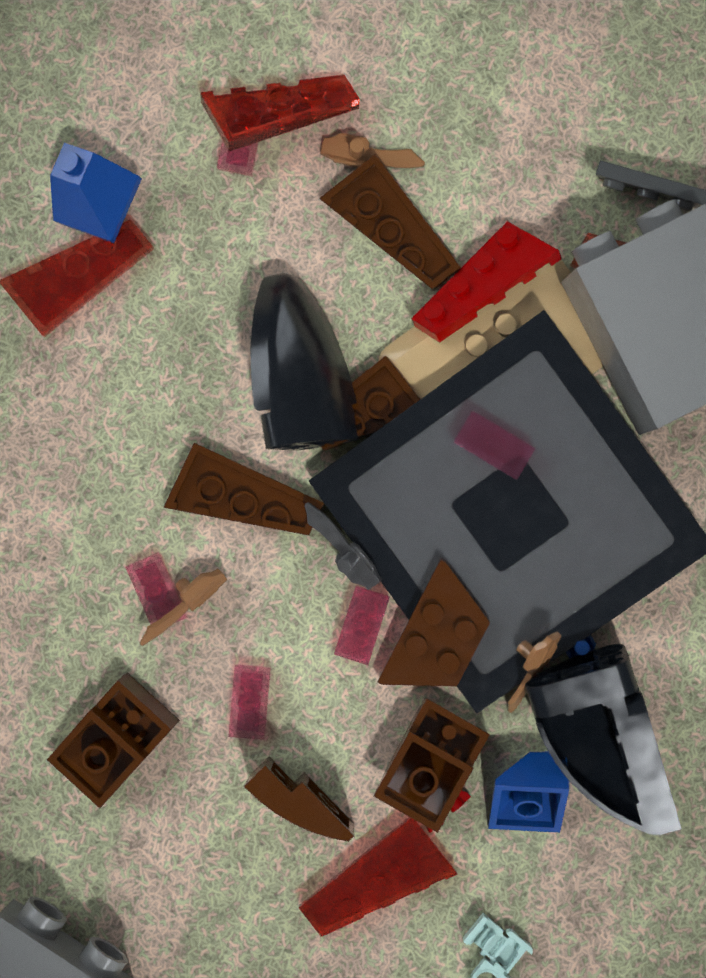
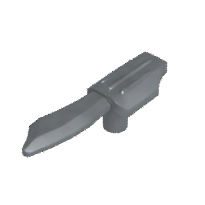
M307 502L305 509L308 524L320 532L340 552L335 558L338 570L344 573L352 583L362 585L367 590L378 584L382 578L373 562L355 542L349 544L338 527L323 512Z

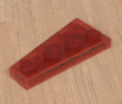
M345 75L299 80L297 86L289 87L281 85L280 82L266 84V89L248 92H246L245 87L231 88V94L214 96L213 91L200 92L201 104L229 152L359 109L360 101Z
M408 817L299 904V909L322 937L364 918L366 914L380 908H386L401 898L414 892L423 891L429 888L430 885L443 879L447 880L458 875V873L418 821Z

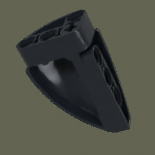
M287 273L264 277L257 294L253 313L251 379L254 408L257 411L271 410L270 413L261 415L265 448L270 450L299 451L325 446V444L332 445L337 441L348 440L346 442L358 440L354 408L352 407L353 404H357V399L340 345L325 314L311 292L299 278Z
M623 644L607 645L591 650L585 655H577L550 667L526 682L525 687L543 743L557 766L573 786L605 813L647 834L663 835L682 830L642 692L639 691L629 655Z

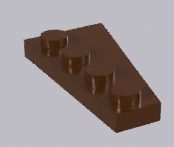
M376 154L319 198L432 290H435L461 268Z
M194 443L164 508L309 536L313 527L307 522L305 504L309 502L321 511L324 503Z

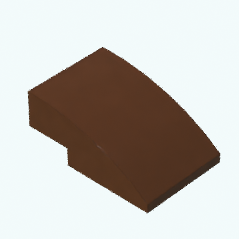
M127 672L116 681L102 699L84 716L49 756L47 761L97 807L101 808L180 720Z
M425 697L400 741L373 796L438 833L474 769L472 766L490 734Z
M269 756L248 776L244 788L258 801L292 824L332 839L349 842L354 837V823L305 772L296 781H293Z

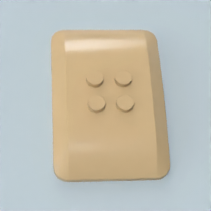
M562 260L553 266L548 263L535 272L537 277L525 285L520 282L505 292L506 298L496 305L492 303L477 311V318L440 343L414 326L385 347L379 356V361L386 356L418 397L422 399L545 310L591 375L603 367L561 284L571 273Z

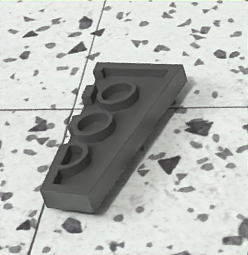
M600 160L596 175L599 179L604 180L602 186L620 192H623L624 187L637 190L636 195L638 197L656 202L658 197L669 201L675 199L679 208L686 211H692L693 208L696 209L706 204V190L605 161Z

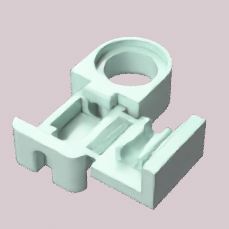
M482 913L463 937V942L466 945L469 944L471 946L473 942L482 949L480 954L484 956L472 971L470 978H477L484 972L492 973L496 978H510L507 974L526 951L531 955L533 954L530 943L520 938L510 928L505 930L508 936H504V930Z

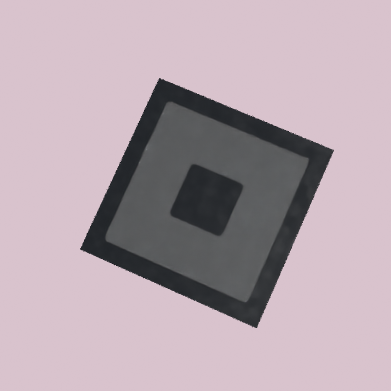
M545 310L309 480V483L351 541L358 544L373 562L382 578V584L408 620L441 558L448 562L460 582L464 584L477 605L481 607L490 619V624L457 686L476 714L522 683L528 672L523 668L526 659L517 652V647L521 642L527 640L534 647L537 643L544 640L546 636L556 631L559 632L562 637L549 661L551 663L574 647L578 641L584 640L706 555V533Z

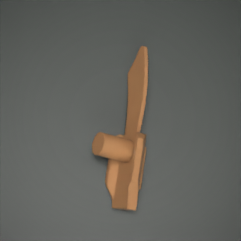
M339 133L329 138L324 137L321 148L322 156L331 159L334 163L353 167L361 166L375 154L385 167L418 168L425 166V162L412 149L369 148L367 138Z
M217 568L212 572L201 573L191 583L186 578L180 579L176 584V589L180 592V597L183 601L172 611L147 627L140 641L141 646H144L165 632L189 609L193 612L197 607H200L227 581L224 574Z
M556 631L546 636L544 640L537 643L534 647L527 640L521 642L517 647V652L526 659L523 668L528 673L508 702V711L510 713L517 708L527 693L526 682L535 677L537 673L543 671L544 667L548 665L562 637L559 632Z

